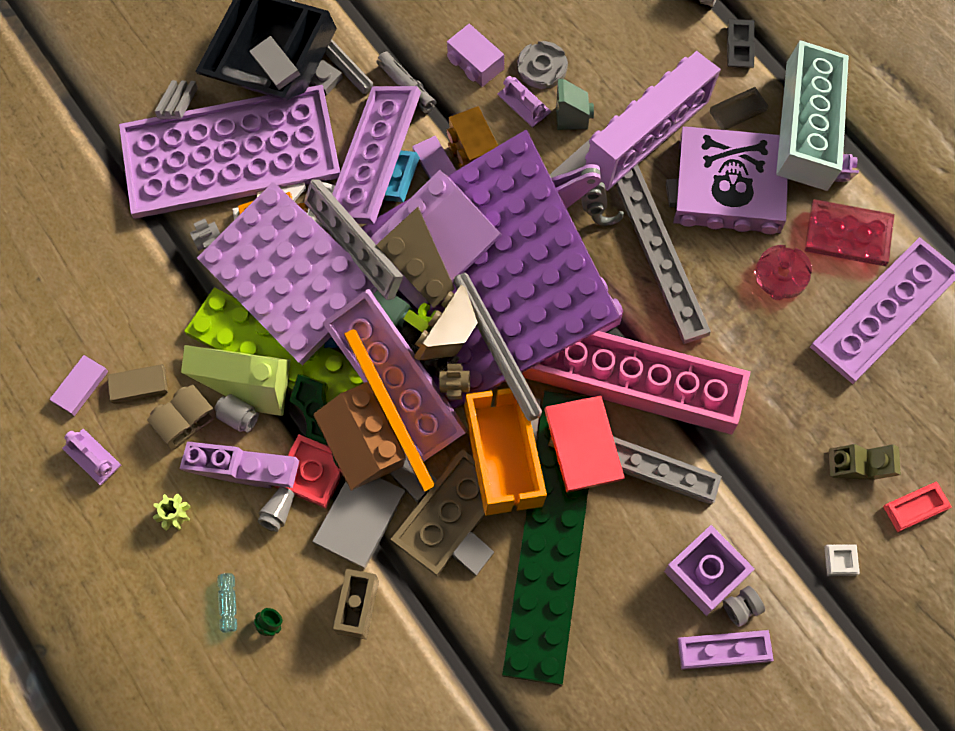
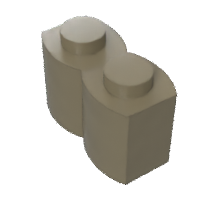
M191 385L176 391L169 403L156 406L151 411L150 417L147 420L168 447L173 450L187 441L195 432L210 423L216 417V412L195 386Z

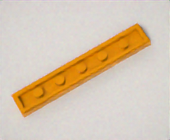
M352 329L344 333V337L422 490L427 491L434 487V483L357 331Z

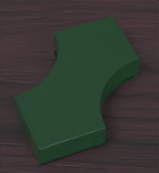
M298 374L289 401L298 406L305 416L307 423L306 437L328 445L313 416L315 412L327 404L325 395L327 383Z

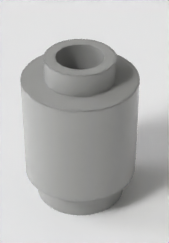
M232 394L221 397L215 405L216 418L239 432H250L259 418V413L255 411L253 406Z

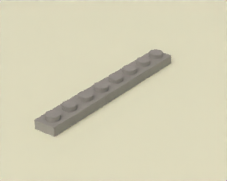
M637 164L615 184L683 344L708 337L711 333Z

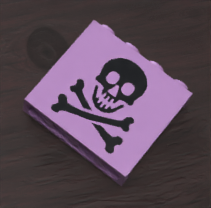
M683 126L679 139V149H681L677 207L673 223L687 227L699 225L707 226L711 229L731 228L739 232L752 230L761 231L764 234L781 233L786 222L788 179L776 175L780 135Z

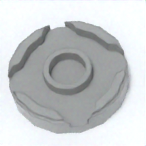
M539 41L538 44L534 45L531 43L519 54L517 60L518 74L523 82L531 87L539 89L551 88L558 84V79H564L566 76L568 61L565 52L561 47L551 42Z

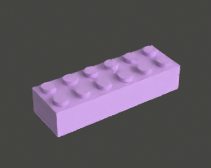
M698 51L694 52L689 58L684 57L678 63L676 69L672 72L668 71L662 76L656 86L648 87L638 101L633 100L627 106L624 113L620 116H614L604 130H598L592 135L589 140V152L585 156V165L595 164L600 167L601 182L605 184L607 191L709 102L721 70Z

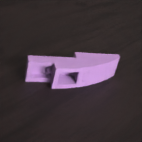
M187 442L179 469L240 484L271 488V486L293 488L300 460L292 456L242 451L239 447Z

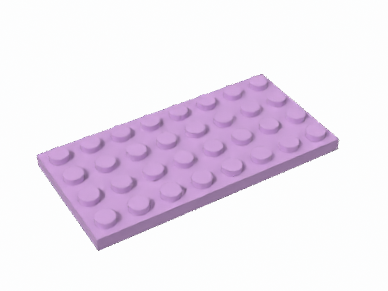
M323 84L308 87L305 93L289 100L266 95L189 110L185 112L182 119H159L153 117L119 124L130 211L134 219L257 195L258 191L265 190L272 182L279 187L303 182L307 185L310 184L311 180H320L322 182L337 179L340 175Z

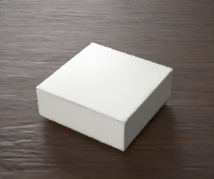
M826 545L824 547L827 576H858L860 574L857 545Z

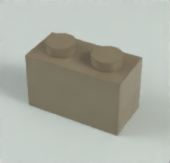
M346 569L333 630L338 635L367 640L379 585L376 574Z

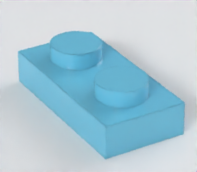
M400 151L383 200L405 201L420 158L417 152Z

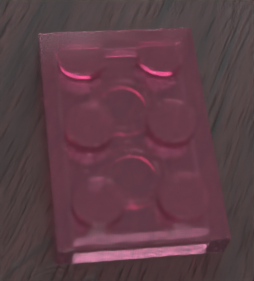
M813 199L804 251L886 267L889 263L895 214Z

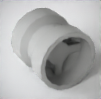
M751 586L740 590L738 596H730L723 600L726 613L737 627L747 623L749 617L759 616L765 612L761 598Z

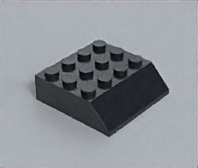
M232 0L196 69V73L276 98L289 100L306 92L337 28L328 10L295 1ZM270 36L300 73V76L280 90L250 53L251 49Z

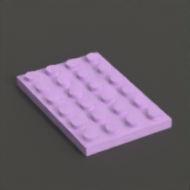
M274 182L197 257L302 366L331 337L322 322L365 290L370 289L372 294L377 291V288L353 261L351 255Z

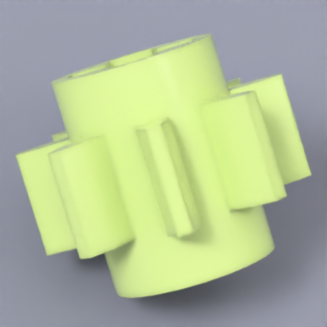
M164 494L163 500L159 504L155 503L153 505L157 508L158 514L153 516V519L156 522L163 521L161 527L166 531L170 528V525L180 530V525L184 521H190V518L186 515V510L191 507L187 502L181 503L182 497L179 494H176L174 498H168ZM176 509L175 514L170 513L169 515H167L169 510L174 511Z

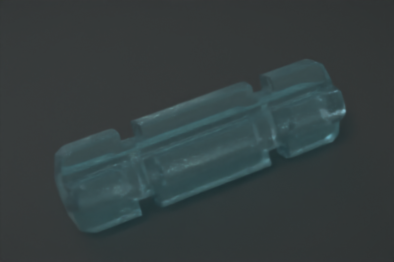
M223 573L217 577L218 587L220 588L218 591L219 615L222 616V619H219L220 631L229 633L237 630V619L234 617L236 615V594L233 589L235 587V577L231 573Z

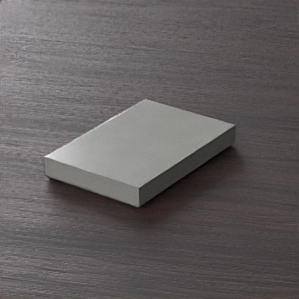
M381 478L352 491L347 482H345L312 542L365 569L406 491Z

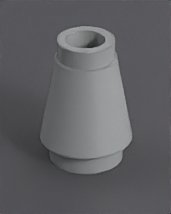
M279 487L278 491L259 511L258 523L270 531L278 532L280 527L285 526L295 494L286 487Z

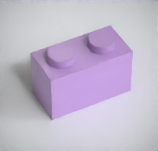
M468 24L447 41V57L450 62L462 68L466 76L471 81H476L480 86L483 87L504 70V54L472 25Z

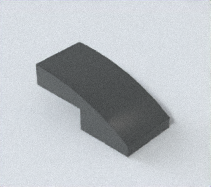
M729 19L727 25L728 67L754 68L755 20Z

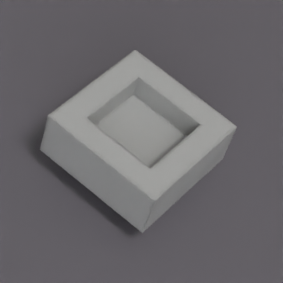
M322 60L310 85L317 86L323 84L324 93L327 96L343 79L342 72Z

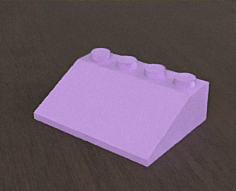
M439 170L371 239L377 245L419 206L452 282H454V277L464 273L502 234L446 174ZM403 275L398 288L417 309L424 302L430 306L431 304Z

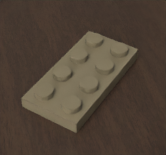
M463 449L391 538L392 543L437 577L453 558V552L470 531H474L485 516L474 457Z

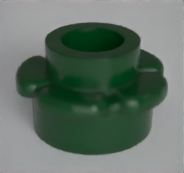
M264 608L255 615L254 626L261 635L274 636L275 633L278 634L281 631L283 619L276 610Z

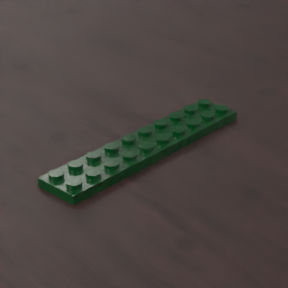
M544 391L536 448L547 496L543 507L527 509L502 673L503 677L559 686L563 685L589 488L566 492L555 448L548 446L551 433L544 409L547 406L591 397Z

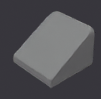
M470 531L452 555L453 559L477 576L494 554V551Z

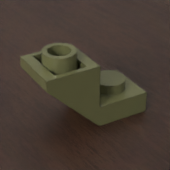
M851 444L829 449L830 477L876 480L901 475L899 447L894 444L871 449Z

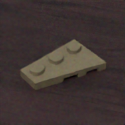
M418 206L376 246L434 308L455 287Z

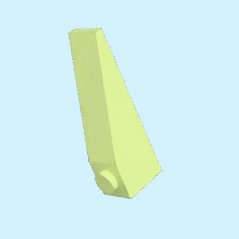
M184 345L181 373L224 396L234 395L253 406L256 412L280 416L284 414L290 360Z

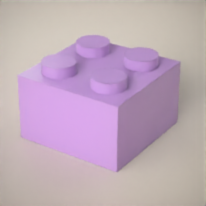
M710 525L668 564L664 572L707 616L753 572L754 568Z

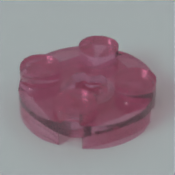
M786 245L772 246L762 253L756 265V280L759 286L772 299L782 300L783 298L789 299L800 295L806 289L811 279V262L806 254L797 248L793 250L785 248ZM778 267H781L783 270L788 268L790 270L787 275L788 277L779 275Z

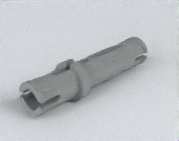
M383 52L378 56L380 60H376V63L397 85L417 86L421 94L417 105L424 113L430 112L435 107L436 100L423 89V84L419 80L413 79L389 52Z

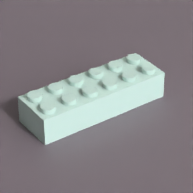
M801 40L798 42L786 65L776 175L828 191L841 173L843 165L848 55Z

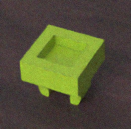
M424 302L420 305L418 314L409 309L403 319L422 333L424 330L430 333L433 327L428 324L436 310L430 317H427V312L431 306Z

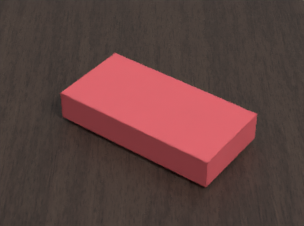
M936 481L885 504L883 508L896 531L901 532L949 510L952 506Z

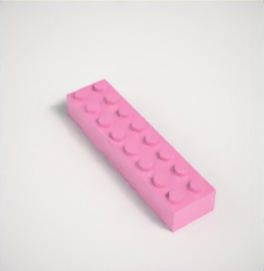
M598 331L522 372V375L526 379L592 397L601 395L603 400L732 435L739 422L750 371Z

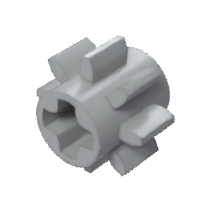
M206 219L194 223L196 230L190 232L198 251L206 249L220 235L215 222L208 224Z

